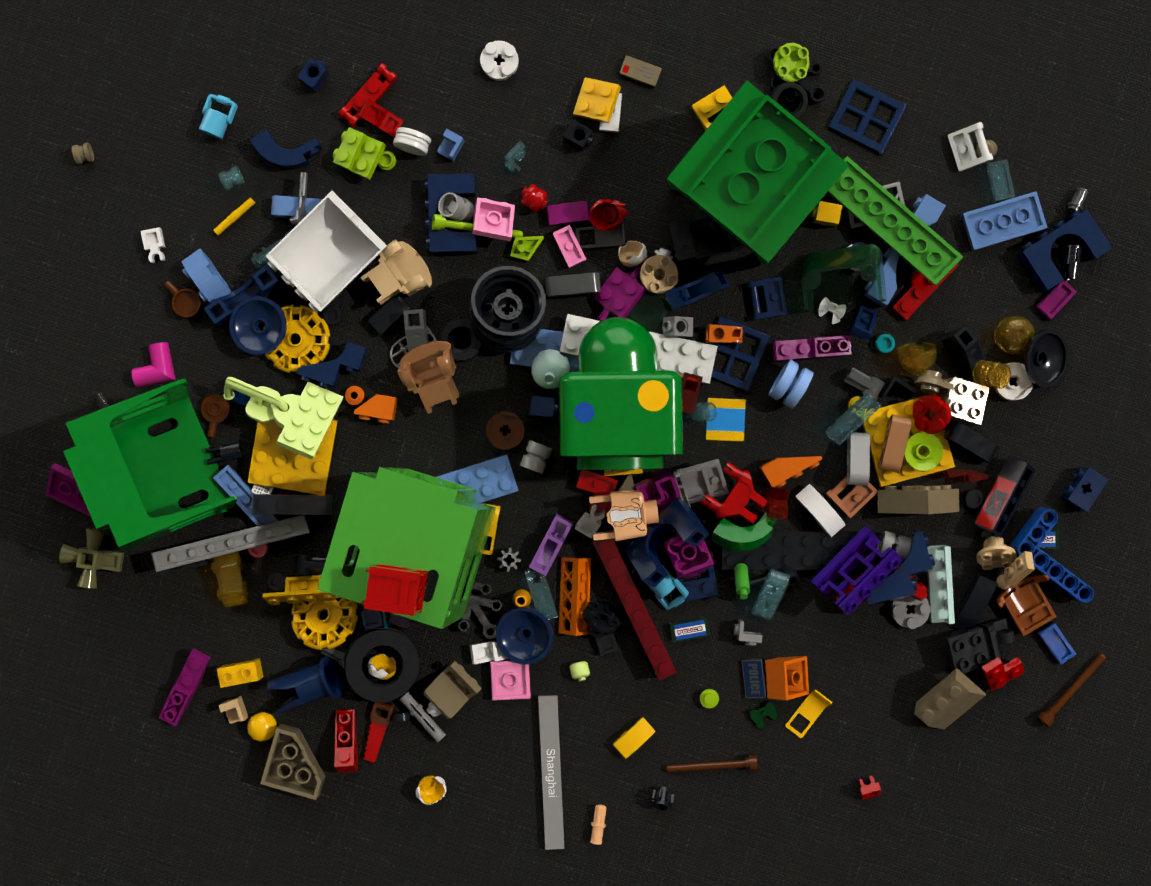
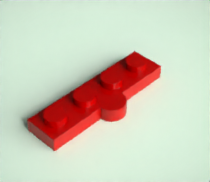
M959 264L936 287L919 272H915L910 277L912 287L891 308L906 321Z

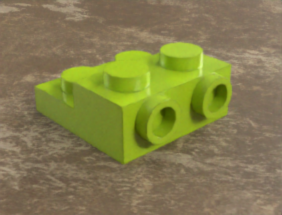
M349 127L341 135L342 143L339 149L337 148L333 152V163L370 180L386 148V144Z

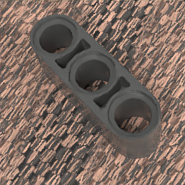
M599 273L545 278L546 297L601 293Z

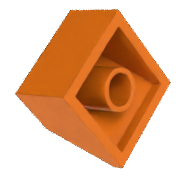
M807 656L777 657L765 660L767 699L790 700L809 694Z

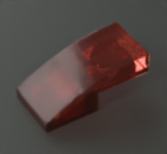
M943 470L944 478L963 476L964 482L988 479V475L974 470Z

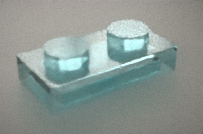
M1007 159L988 163L986 166L994 202L1014 198L1015 193Z

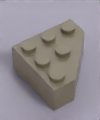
M951 485L902 486V489H897V486H885V490H877L878 513L939 514L959 512V489H951Z
M280 724L276 728L260 784L317 800L321 794L326 776L300 729Z

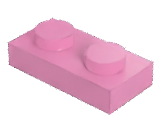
M570 225L553 232V236L569 268L586 261V257Z

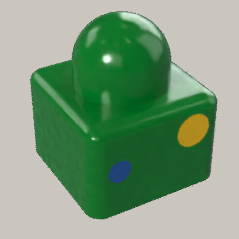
M612 317L596 323L588 330L581 341L578 355L579 372L566 373L559 380L560 456H576V470L664 468L663 455L683 454L682 378L674 371H658V354L655 341L649 331L640 323L624 317Z

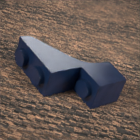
M347 342L343 353L335 360L301 366L296 374L301 375L302 380L311 383L312 379L320 381V386L330 389L331 385H337L343 365H345V370L354 373L356 369L362 370L368 349Z

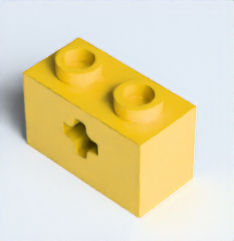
M260 658L222 665L217 669L220 688L259 681L263 678Z

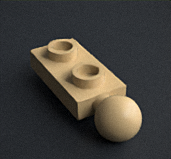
M1023 552L1005 568L1004 574L997 577L996 583H998L997 586L1000 589L1006 590L1014 587L1035 570L1032 552Z

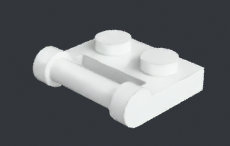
M982 122L948 134L959 171L993 160V155L989 153L982 131L984 128ZM972 132H975L982 157L977 158L970 136Z

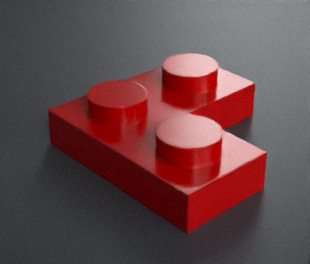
M581 470L576 487L593 492V496L610 494V491L616 490L618 480L587 470ZM611 501L591 503L589 512L591 507L596 504L595 512L601 513L605 509V517H607Z
M997 657L982 666L987 686L991 691L1003 687L1005 683L1020 677L1025 672L1023 664L1018 657L1005 665Z

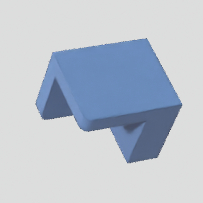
M446 128L443 134L444 139L437 152L454 162L465 141L461 136Z

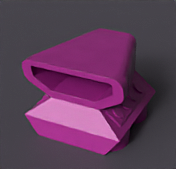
M680 535L664 542L665 551L671 559L678 578H692L704 573L705 569L714 565L705 540L696 548L684 542Z

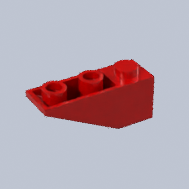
M355 709L336 710L334 767L338 773L358 772Z

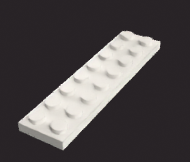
M567 314L559 352L578 356L583 337L592 326L600 321ZM649 332L657 347L658 371L670 370L678 373L683 379L710 384L718 346L677 337H666L663 334Z

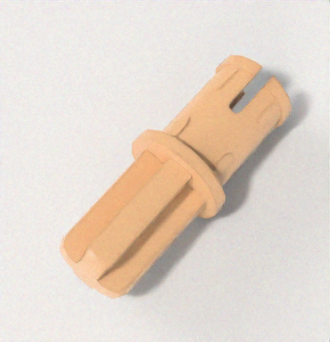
M604 805L595 806L594 819L591 822L593 827L590 843L602 844L603 830L606 827V806Z

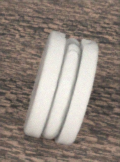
M405 127L397 128L396 136L393 140L395 147L419 156L427 155L431 139L427 135Z

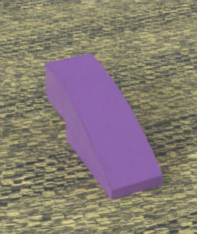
M556 513L529 568L545 576L547 575L573 525V521Z

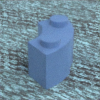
M201 248L181 261L185 267L182 270L188 279L193 280L200 290L198 294L204 301L208 300L212 303L219 297L231 293L227 282L222 278L212 261Z

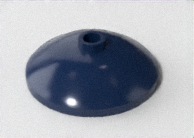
M255 296L241 301L234 308L229 321V329L233 341L240 349L250 354L262 355L272 352L282 343L287 330V322L283 310L276 302L269 298ZM261 323L265 324V328L263 330L260 328Z
M518 607L508 611L501 618L496 629V640L501 652L511 661L519 664H533L543 659L551 649L553 629L549 620L540 611L530 607ZM524 630H529L530 635H526Z

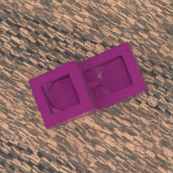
M587 201L546 206L548 226L586 222L589 220Z

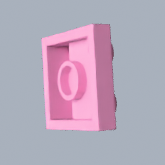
M477 198L474 206L472 234L511 241L515 205L492 201L487 198Z

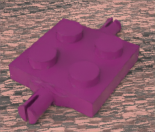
M639 266L634 269L631 275L624 273L616 267L600 288L601 293H596L593 297L604 308L597 317L601 321L605 320L610 313L626 318L647 291L637 280L641 270Z

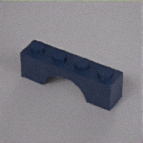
M266 265L254 273L243 286L226 296L219 297L206 306L204 310L215 325L221 326L230 320L234 308L241 301L249 297H264L283 284L275 270Z

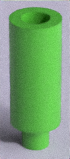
M739 563L734 566L736 593L740 595L741 599H747L750 593L748 567L746 564Z

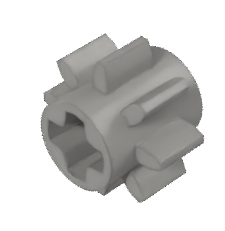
M511 547L509 552L501 550L503 557L497 558V560L502 561L500 568L507 567V572H509L510 567L517 569L518 567L515 563L521 562V559L517 558L519 551L513 553ZM508 555H511V558L515 559V561H512L511 564H508V562L504 560V558H507Z

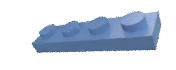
M230 465L224 467L213 477L230 497H237L236 503L257 526L280 521L275 514H253V496L255 493L251 492L252 489Z

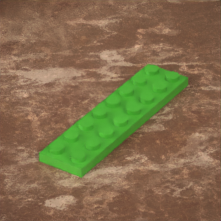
M847 156L844 161L849 164L848 168L829 189L828 193L936 287L963 259V256Z

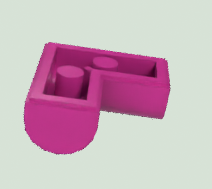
M168 342L148 345L152 365L132 369V379L134 385L138 388L176 380Z

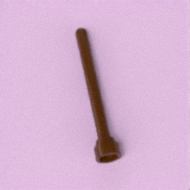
M1099 654L1049 710L1042 711L1037 718L1047 727H1050L1054 723L1057 712L1105 661L1106 656Z
M748 755L745 760L667 765L665 770L670 773L745 767L750 771H757L758 765L757 756Z

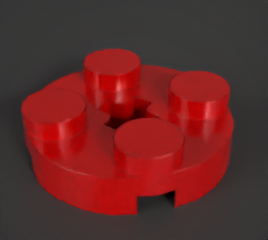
M927 395L914 402L913 419L917 430L928 434H936L943 431L947 424L950 423V407L940 399L941 397ZM930 410L932 413H935V416L932 418L929 416Z

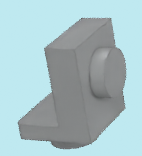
M738 619V624L734 625V635L737 636L738 641H745L746 645L762 643V634L744 631V621Z

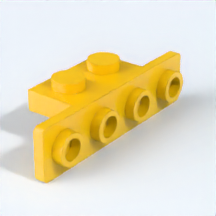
M321 575L286 577L285 592L262 594V598L271 605H278L280 602L295 604L298 601L304 600L316 602L318 599L334 601L336 598L342 597L317 590Z

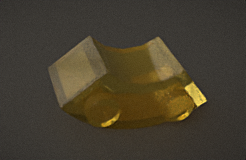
M238 551L214 557V562H212V571L217 576L219 586L217 597L225 607L248 603L246 581H242L240 571L244 570Z

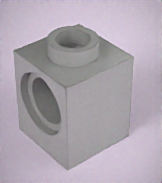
M663 317V335L677 338L693 337V317Z

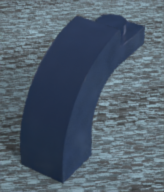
M268 130L250 139L261 156L271 164L284 169H298L310 165L306 158L308 156L310 158L319 154V150L323 149L316 138L296 149H283L276 144Z
M720 269L693 282L670 289L665 294L672 310H677L730 287L723 269Z

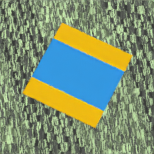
M708 398L706 440L744 441L746 399Z

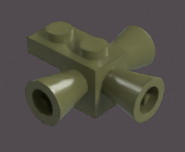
M86 528L87 547L76 549L64 544L59 555L60 563H76L77 568H83L77 586L83 588H97L96 570L98 569L122 571L124 552L99 549L104 534L94 528Z

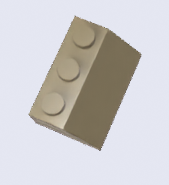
M956 668L916 702L914 714L929 727L946 729L986 696V693Z

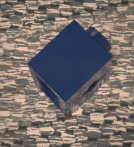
M1082 467L1074 474L1075 479L1072 484L1065 488L1062 499L1078 510L1088 512L1108 482V479L1090 467Z

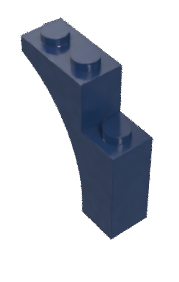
M922 531L914 533L911 551L902 566L885 578L866 598L868 606L914 596L917 586L915 579H911L910 576L933 570L932 566L935 565L933 555L928 553L927 547H930L927 535L923 536Z

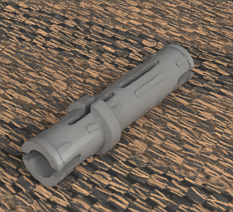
M406 692L399 699L410 711V715L420 722L436 742H439L446 735L422 708L423 705L421 703L418 704L409 692Z

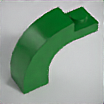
M770 506L759 522L750 527H740L723 518L713 531L711 541L726 549L735 551L755 549L771 537L773 525L777 520L775 517L777 510Z

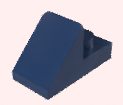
M860 305L848 332L861 339L869 340L878 313Z

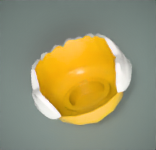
M385 654L375 655V657L370 658L368 661V672L375 678L388 680L396 672V661L393 657L389 658Z
M429 775L424 777L416 788V797L426 805L437 803L447 792L445 780L439 776Z

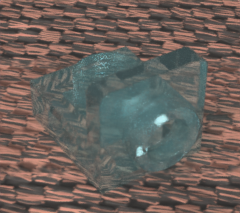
M521 141L504 157L506 161L504 165L511 172L516 171L519 173L521 171V168L514 162L515 160L520 161L526 154L524 152L526 146Z

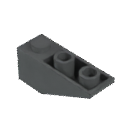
M423 309L403 311L408 352L428 343L426 311Z

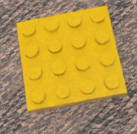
M922 397L861 413L865 433L870 434V453L880 487L955 467L949 442L944 438L946 434L944 429L939 433L933 434L940 440L943 447L942 459L933 469L927 471L916 470L907 463L905 457L903 458L899 473L878 468L888 421L892 414L912 420L908 439L916 433L923 432L917 430L913 419V404ZM931 410L929 411L930 418L935 416V413H932ZM920 448L919 454L923 455L925 453V450L923 448Z
M274 420L264 423L258 421L248 483L315 495H325L338 420H332L313 460L276 445L283 429Z

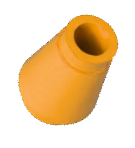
M520 589L513 594L512 601L516 607H528L531 603V595L527 590ZM518 598H524L525 602L520 604Z

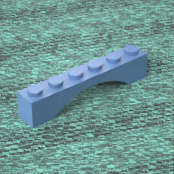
M925 194L921 198L918 197L912 206L915 208L912 213L926 225L931 226L937 222L946 205ZM888 247L883 255L885 257L882 264L879 263L874 270L876 274L874 279L869 280L864 287V290H866L864 296L882 307L888 305L897 290L896 267L900 255L890 247Z

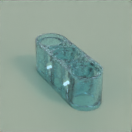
M770 569L754 603L752 615L771 621L787 588L790 575Z

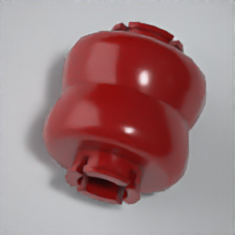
M531 184L529 188L525 186L519 196L523 198L521 204L529 207L533 212H537L539 208L543 211L549 201L546 199L547 192L539 189L534 184Z

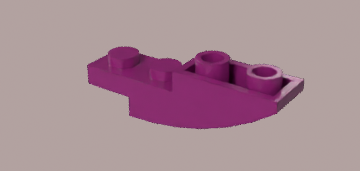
M850 335L773 341L774 361L851 355Z
M196 649L190 652L183 670L161 711L160 719L177 726L206 672L205 669L211 658L210 656Z

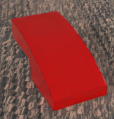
M370 99L366 100L358 114L393 137L396 135L397 128L403 123L402 119Z

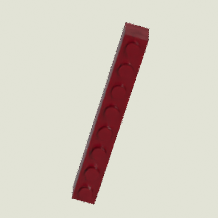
M593 539L595 548L659 681L677 673L614 540Z

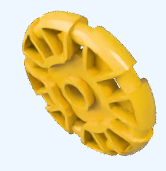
M294 305L282 307L281 309L285 314L287 322L286 334L282 343L275 350L265 354L267 359L271 360L276 368L287 373L297 372L301 366L323 361L330 348V344H328L330 331L324 318L321 319L318 316V312L316 313L312 308L300 305V307H294ZM299 314V320H293V315ZM311 320L315 323L312 328L307 324ZM293 334L300 335L301 340L298 344H292L291 336ZM315 336H321V343H316ZM279 350L284 354L281 358L276 355ZM312 351L315 356L309 359L306 355ZM292 358L298 359V364H292Z
M341 598L340 601L318 599L316 602H309L307 605L305 600L298 601V603L293 605L291 615H293V621L291 622L293 631L298 639L304 641L303 644L316 650L335 648L346 641L345 638L349 634L352 635L358 621V616H356L357 602ZM323 610L328 611V617L325 620L320 619V613ZM343 610H348L349 616H345V612ZM306 614V620H301V615ZM341 625L344 629L339 634L336 630ZM308 629L312 631L310 635L307 634ZM322 635H327V640H322Z

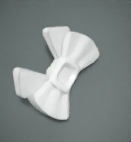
M824 297L818 308L819 316L822 317L826 312L830 311L833 313L832 324L839 323L846 312V305H838Z

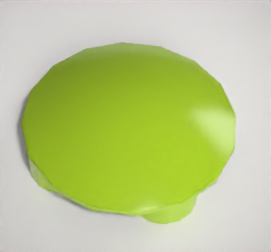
M786 43L781 46L773 59L776 74L787 82L803 79L807 75L810 65L808 49L796 43Z

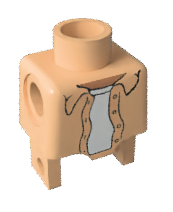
M639 490L610 491V494L589 496L590 503L611 501V509L607 512V521L613 526L614 531L593 533L594 540L615 538V541L643 537L647 534V524L659 523L657 501H644L643 493Z

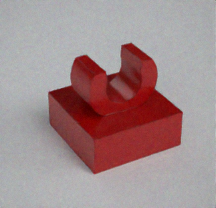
M869 776L871 782L869 785H865L863 780L860 779V796L862 800L881 795L879 782L874 783L875 781L872 776Z

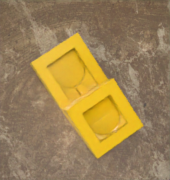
M642 717L612 745L626 759L656 731Z

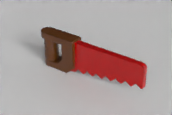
M374 703L370 716L372 724H370L371 729L368 731L369 735L367 738L369 740L366 742L367 746L365 749L367 751L364 752V760L376 761L395 704ZM380 709L389 712L388 716L379 715L376 710Z

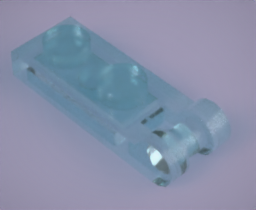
M525 570L524 573L535 609L545 615L548 620L558 617L546 576L535 570ZM540 576L541 582L534 583L533 578Z

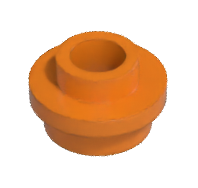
M358 386L349 387L345 393L346 401L352 405L362 403L365 397L364 391ZM353 392H357L358 397L356 399H353L351 397V394Z

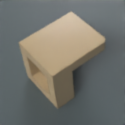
M241 696L224 701L219 705L220 711L226 712L230 724L238 721L242 722L248 718Z

